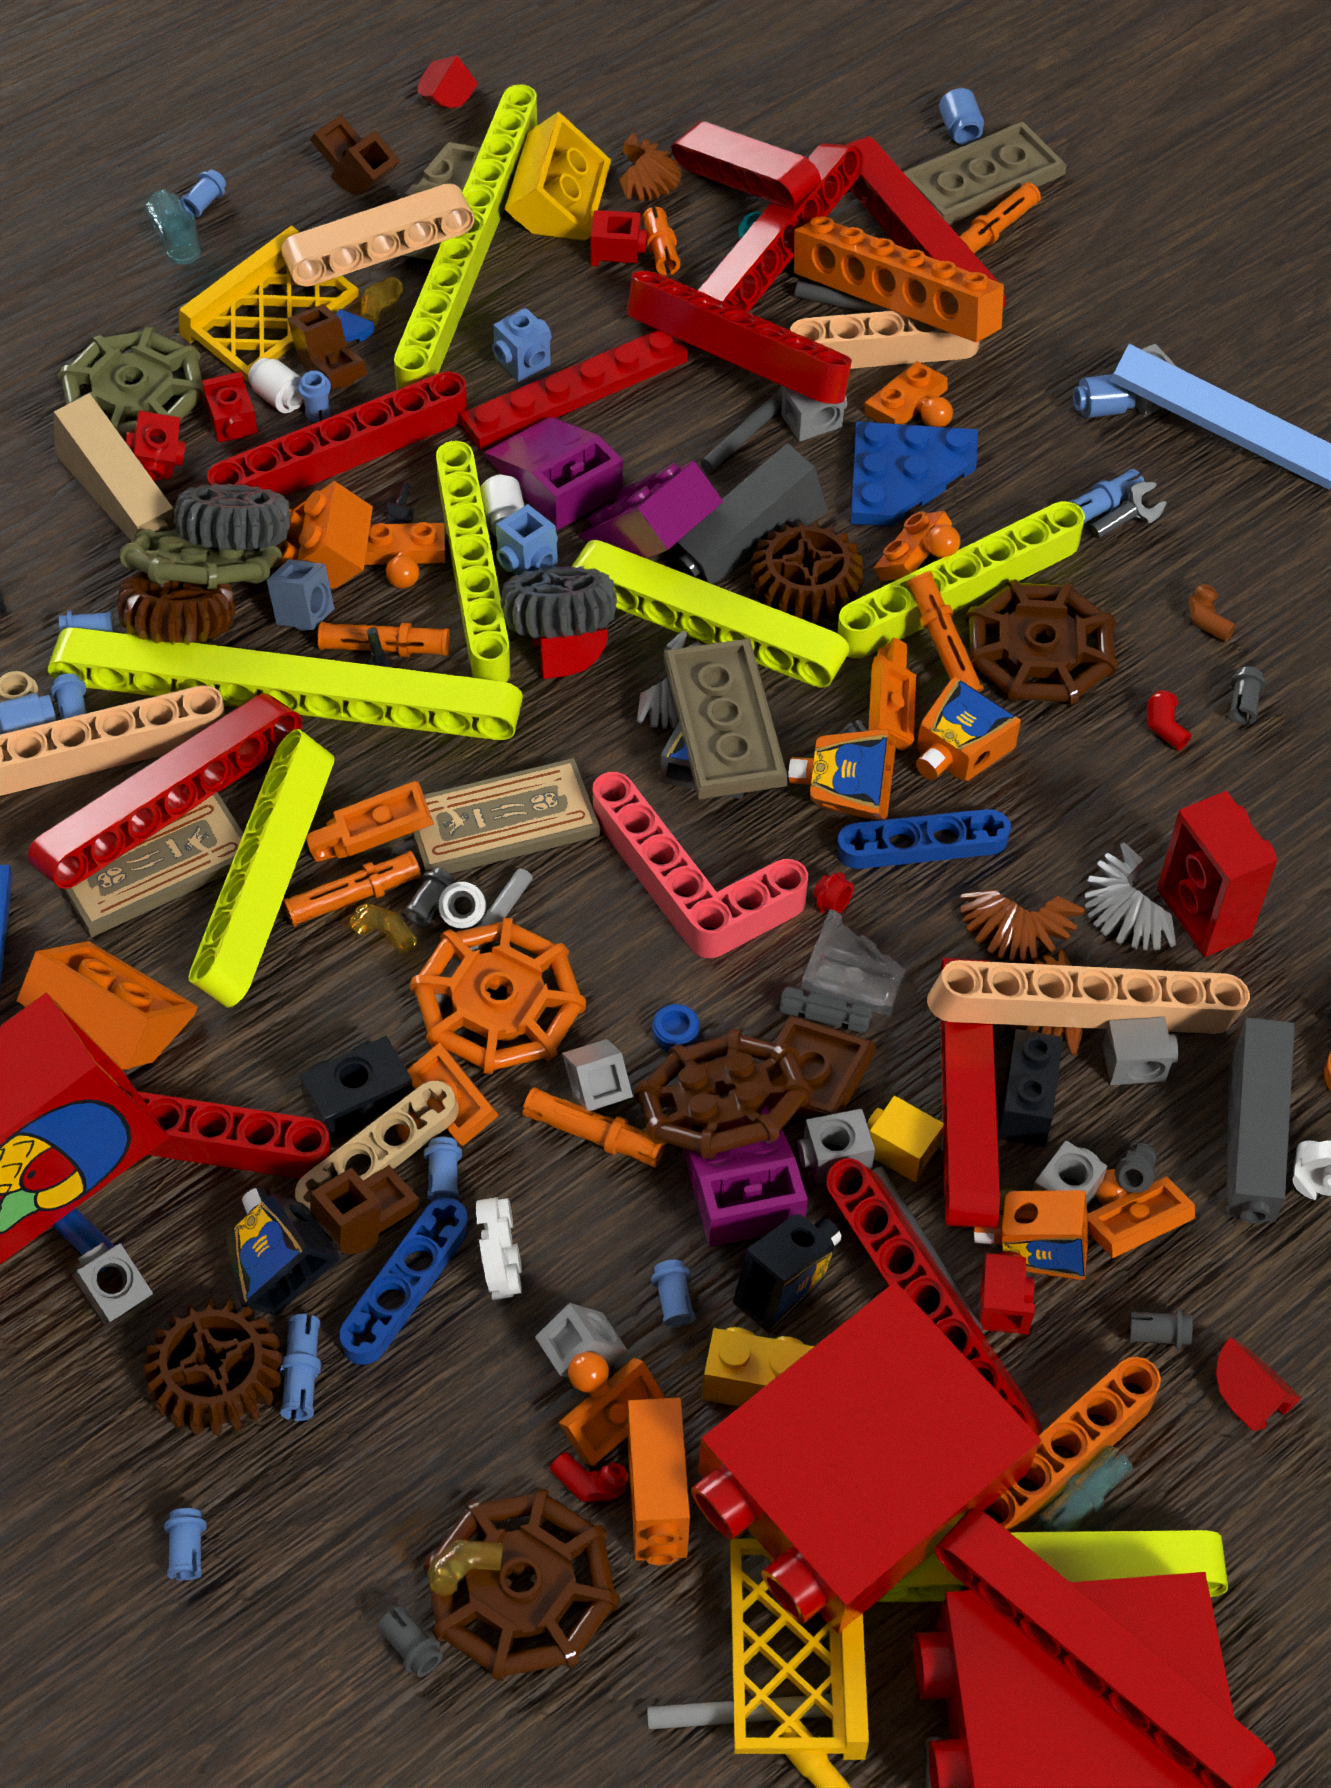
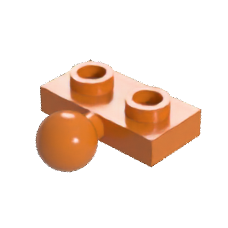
M916 361L864 402L865 415L879 423L905 424L915 415L921 413V418L927 426L945 427L953 417V408L947 399L939 396L948 390V377Z
M945 511L915 513L905 521V528L898 537L883 550L884 555L874 566L873 570L881 581L900 579L916 571L930 552L938 558L955 554L960 547V535L951 526L952 522Z
M445 523L370 524L365 565H387L386 578L392 586L399 589L413 586L419 578L418 564L445 563Z
M440 1042L407 1069L415 1089L428 1081L444 1082L451 1087L458 1101L459 1112L455 1121L447 1129L462 1146L467 1144L499 1116V1113ZM434 1097L426 1102L429 1110L433 1109L437 1113L445 1109L442 1101L438 1102ZM415 1111L410 1112L409 1115L415 1121L418 1130L423 1128L424 1125L421 1119L417 1118ZM395 1124L397 1135L402 1141L406 1142L410 1135V1128L406 1125Z
M1108 1169L1095 1194L1097 1201L1104 1206L1087 1214L1089 1234L1113 1259L1195 1219V1204L1167 1176L1153 1182L1143 1192L1132 1193L1120 1187L1116 1181V1169Z
M586 1351L577 1354L571 1360L568 1366V1377L571 1384L581 1392L590 1393V1396L558 1423L584 1463L594 1466L628 1436V1400L666 1398L642 1360L631 1359L609 1379L608 1364L599 1353Z

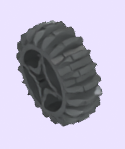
M214 483L210 486L200 485L197 488L191 487L180 493L175 508L174 522L176 523V532L180 534V537L194 545L202 544L206 548L215 547L220 548V550L233 549L237 551L239 549H247L252 551L254 548L266 549L269 546H276L286 540L290 527L291 512L289 511V501L271 489H261L259 486L250 487L245 486V484L232 485L228 483L227 485H219Z
M553 565L551 568L542 569L538 567L536 571H524L521 575H515L510 578L508 582L503 584L500 603L508 629L517 631L520 635L530 634L533 638L542 636L548 639L552 637H562L565 639L566 636L575 635L580 637L582 633H594L597 631V628L606 627L609 622L614 620L617 595L614 589V582L609 578L608 574L600 572L595 568L587 570L584 569V566L576 568L569 565L565 567H555Z

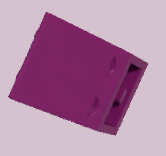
M553 417L546 418L484 452V457L502 475L514 477L519 481L522 496L542 516L556 526V531L615 499V495L623 489V459L599 435Z
M694 460L681 467H678L674 462L658 474L653 472L638 483L634 481L621 489L615 495L617 498L615 503L610 507L607 504L587 518L591 525L582 531L579 536L582 540L588 542L591 540L602 541L638 556L650 558L671 548L722 504L723 500Z
M766 1106V1107L762 1110L761 1115H762V1114H767V1115H768V1114L771 1112V1110L768 1111L767 1106ZM692 1125L694 1131L702 1133L703 1128ZM782 1129L779 1131V1139L771 1144H767L764 1141L717 1153L714 1159H703L701 1153L682 1148L709 1247L765 1236L794 1214H800L806 1218L808 1199L795 1156Z

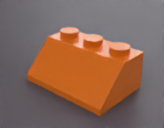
M90 941L36 951L17 998V1002L27 1007L47 992L125 1070L154 1062L194 1017L198 1009L197 1005Z

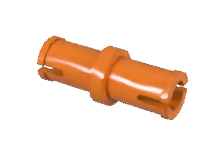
M651 207L642 215L643 225L647 230V248L654 255L657 271L662 275H667L665 264H668L670 274L672 275L679 270L681 265L675 249L677 244L675 232L668 226L665 211L660 207H656L658 218H655Z

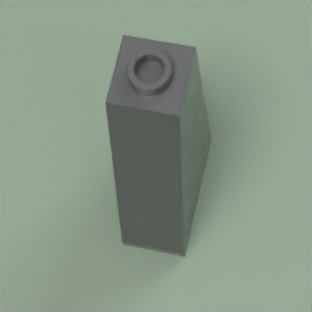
M789 443L785 444L722 499V504L676 542L681 554L678 562L690 576L696 577L699 575L705 582L714 584L749 562L751 557H753V553L756 552L759 540H766L769 530L779 532L783 523L794 528L799 519L806 526L821 517L828 509L815 466Z
M1246 1017L1228 1067L1226 1212L1228 1217L1241 1218L1249 1223L1275 1222L1285 1200L1295 1023Z

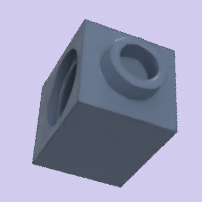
M288 559L267 579L277 625L295 627L302 631L313 630L335 609L325 564Z

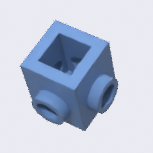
M527 308L493 324L494 343L492 349L495 360L518 382L550 365L551 331L545 321L537 319Z
M527 504L496 524L498 548L496 556L500 565L506 571H512L516 575H521L524 571H536L538 567L542 569L551 568L558 562L556 526Z

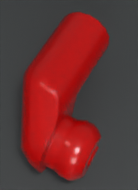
M1159 690L1150 697L1147 703L1148 728L1174 749L1180 751L1188 744L1192 734L1175 722V706H1178L1176 695L1170 691Z
M568 1452L561 1454L550 1466V1472L578 1500L583 1502L614 1501L625 1492V1485L628 1481L627 1471L618 1463H609V1465L602 1467L600 1471L587 1472Z

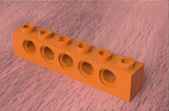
M815 217L809 223L794 230L795 274L976 343L1002 329L1004 284L988 279V276L983 273L966 271L956 267L953 262L936 260L925 256L924 252L920 250H909L895 245L890 239L876 238L865 234L862 229L848 228L835 223L829 217Z

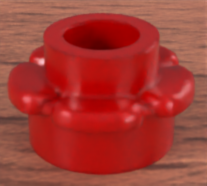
M842 872L832 874L831 876L824 875L817 883L813 893L814 899L817 900L819 911L821 913L828 911L834 915L842 913L852 898L854 885L845 879V874Z

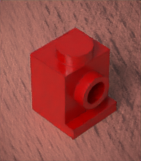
M594 210L591 231V266H599V261L637 263L638 253H646L647 230L640 229L641 213Z
M242 371L202 380L206 409L218 443L258 434L255 411L244 383Z
M1011 1251L999 1252L997 1254L986 1253L980 1283L979 1321L982 1325L981 1330L1028 1335L1034 1316L1035 1304H1033L1034 1277L1026 1276V1257Z

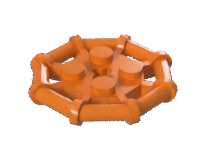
M506 917L503 918L502 922L456 932L451 929L443 932L440 935L441 942L419 975L412 977L410 983V990L416 994L428 1032L425 1039L431 1047L436 1046L440 1042L449 1052L484 1069V1074L492 1075L493 1070L540 1059L551 1061L558 1055L557 1048L578 1014L586 1010V998L580 995L567 957L569 949L563 943L554 944L513 923V918ZM500 941L499 946L492 947V952L480 954V950L472 951L470 947ZM510 942L538 957L533 959L509 947ZM457 957L461 963L452 977H441L440 975L451 958ZM547 969L553 970L560 991L548 990L547 984L544 985L542 972ZM500 985L507 988L506 996L508 998L504 1000L492 999L490 997L491 994L486 991L488 988L496 990ZM436 994L449 995L452 1003L453 1014L444 1020L435 996ZM546 1007L558 1008L557 1015L546 1032H544L536 1022ZM463 1026L487 1038V1048L485 1049L454 1032ZM526 1034L532 1041L496 1050L497 1040L509 1042L517 1039L519 1035Z

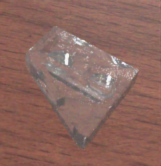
M830 909L802 978L801 989L844 999L850 1005H853L854 1002L868 1005L872 1008L873 1012L890 1017L904 980L905 969L890 956L880 953L876 944L864 934L859 937L842 923V915Z

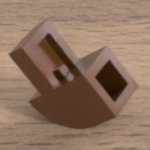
M342 114L316 131L310 139L334 168L330 177L340 187L350 193H364L389 175L400 162L376 131L362 140Z
M324 304L287 318L296 351L306 373L310 371L323 373L330 381L331 390L348 387L356 379L368 375L364 360L347 347L340 317Z
M390 1165L364 1181L351 1167L313 1190L310 1197V1213L336 1245L346 1254L361 1253L378 1245L379 1233L416 1211L419 1206L418 1196Z

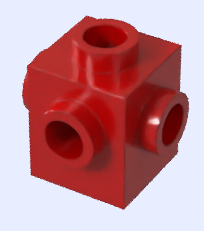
M139 411L134 433L127 432L125 442L153 481L171 480L174 466H182L184 459L185 441L178 440L180 417Z

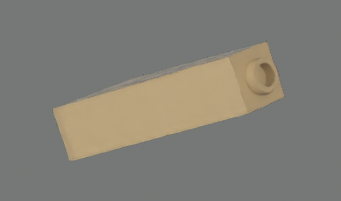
M89 393L54 411V453L126 536L133 542L136 533L144 529H151L154 532L170 530L172 528L173 507L92 395Z

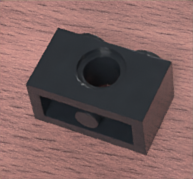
M1021 1029L1015 1030L1008 1062L998 1139L1042 1147L1046 1146L1053 1119L1063 1043L1062 1036Z
M387 1036L375 1041L360 1043L351 1052L331 1061L318 1062L310 1067L307 1072L299 1075L304 1101L314 1119L326 1126L330 1142L371 1124L413 1092L412 1079ZM352 1083H362V1084H364V1085H362L361 1087H358V1088H348V1087H347L348 1085H350V1084H352Z

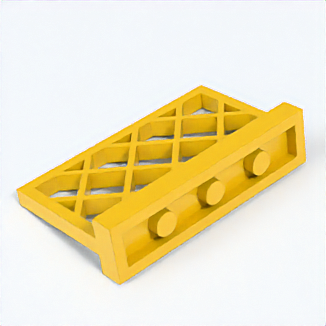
M292 225L179 309V335L190 344L197 340L233 371H242L244 380L249 382V371L255 362L262 358L278 359L295 346L287 319L292 317V307L314 308L324 304L332 312L336 313L359 295V289L345 277L339 276L312 285L314 286L315 297L291 296V285L298 284L295 283L281 254V247L287 238L300 233ZM269 284L287 285V296L263 295V289ZM319 286H335L343 293L336 298L319 297ZM242 305L259 306V317L235 316V310ZM264 306L287 307V318L264 317ZM214 326L231 327V338H214L207 331ZM235 327L259 328V339H236ZM264 328L287 329V336L282 340H264ZM236 350H259L260 357L251 364L246 365L236 356Z
M757 1539L730 1540L734 1754H790L798 1751H819L826 1754H843V1760H865L869 1744L863 1614L839 1634L827 1623L813 1637L765 1592L768 1587L764 1580L757 1585L742 1571L741 1555H764L772 1563L774 1559ZM742 1585L751 1592L743 1601ZM757 1599L778 1618L760 1637L743 1622V1613ZM785 1625L806 1644L788 1664L767 1645ZM743 1636L752 1644L745 1652ZM827 1636L829 1639V1651L820 1644ZM759 1651L780 1670L762 1690L744 1674V1666ZM812 1651L830 1667V1676L816 1690L795 1671L796 1667ZM786 1678L808 1697L790 1717L768 1697ZM830 1688L831 1704L822 1697ZM745 1690L754 1697L746 1706ZM760 1704L782 1724L769 1738H746L745 1719ZM816 1704L832 1720L833 1737H810L795 1722L800 1720ZM790 1728L799 1738L781 1737Z

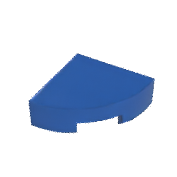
M342 309L335 313L340 317L346 342L358 339V342H362L374 333V322Z

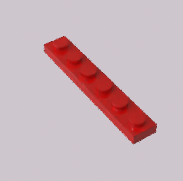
M656 330L459 413L460 425L477 448L482 450L511 438L548 417H560L688 362V350L678 338Z

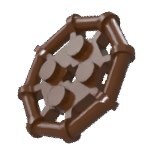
M1017 579L1007 581L1003 589L980 606L971 607L965 616V621L969 625L968 657L974 670H978L1008 695V700L1017 703L1018 700L1064 702L1067 706L1076 704L1081 695L1105 677L1113 676L1119 667L1114 652L1113 629L1116 627L1115 618L1111 613H1104L1074 590V584L1065 582L1064 585L1019 583ZM1010 604L1016 606L1015 612L1009 616L1008 612L1004 615L998 614ZM1067 606H1069L1072 610H1074L1084 619H1081L1079 616L1076 615V620H1074L1071 616L1067 614ZM987 628L998 632L997 643L986 645ZM1041 634L1045 635L1046 641L1051 642L1038 643L1035 640L1037 635ZM1094 634L1097 636V649L1086 646V635ZM1003 659L1006 662L1007 669L1017 675L1016 678H1013L994 661ZM1083 663L1091 666L1077 678L1072 679L1071 674L1077 665ZM1029 677L1055 678L1058 684L1026 682Z
M730 1030L727 1036L685 1047L677 1044L669 1048V1056L648 1079L638 1082L634 1091V1097L641 1105L647 1124L645 1128L647 1138L655 1144L666 1142L701 1153L703 1159H714L717 1153L762 1141L767 1144L773 1143L779 1139V1131L800 1107L809 1104L812 1098L813 1089L804 1079L798 1063L799 1053L797 1049L789 1043L777 1045L745 1036L741 1030ZM727 1055V1056L724 1057V1058H720V1059H716V1060H713V1061H709V1062L697 1064L698 1062H702V1061H706V1060H710V1059H714V1058H718V1057ZM753 1058L764 1060V1062L761 1064L755 1063ZM678 1074L679 1082L675 1086H667ZM783 1075L786 1083L784 1086L771 1085V1081ZM729 1095V1097L720 1099L719 1096ZM766 1106H767L768 1111L771 1110V1112H770L768 1115H767V1114H762V1115H761L762 1110H763ZM662 1107H676L677 1112L666 1116L663 1114ZM692 1125L703 1128L702 1133L694 1131Z
M538 1488L537 1492L533 1494L481 1503L474 1499L465 1504V1513L432 1555L425 1557L423 1569L428 1573L435 1618V1627L432 1632L439 1642H448L492 1672L493 1679L504 1681L505 1676L564 1665L571 1669L579 1664L578 1656L610 1611L618 1609L620 1601L619 1595L614 1591L605 1543L608 1534L603 1526H594L550 1497L549 1490ZM530 1516L529 1524L519 1526V1530L506 1532V1528L496 1530L492 1522ZM543 1519H547L574 1537V1539L564 1544L541 1528ZM476 1531L481 1532L485 1539L468 1561L456 1559ZM582 1553H586L592 1586L576 1583L572 1559ZM525 1570L532 1573L530 1582L533 1587L529 1591L515 1592L511 1590L512 1582L508 1579L511 1573L518 1576L522 1575ZM452 1576L466 1578L470 1603L455 1611L450 1577ZM574 1601L588 1604L587 1609L569 1634L565 1636L558 1622ZM477 1618L501 1634L498 1650L464 1626ZM547 1633L554 1644L511 1652L514 1638L532 1639L539 1634Z

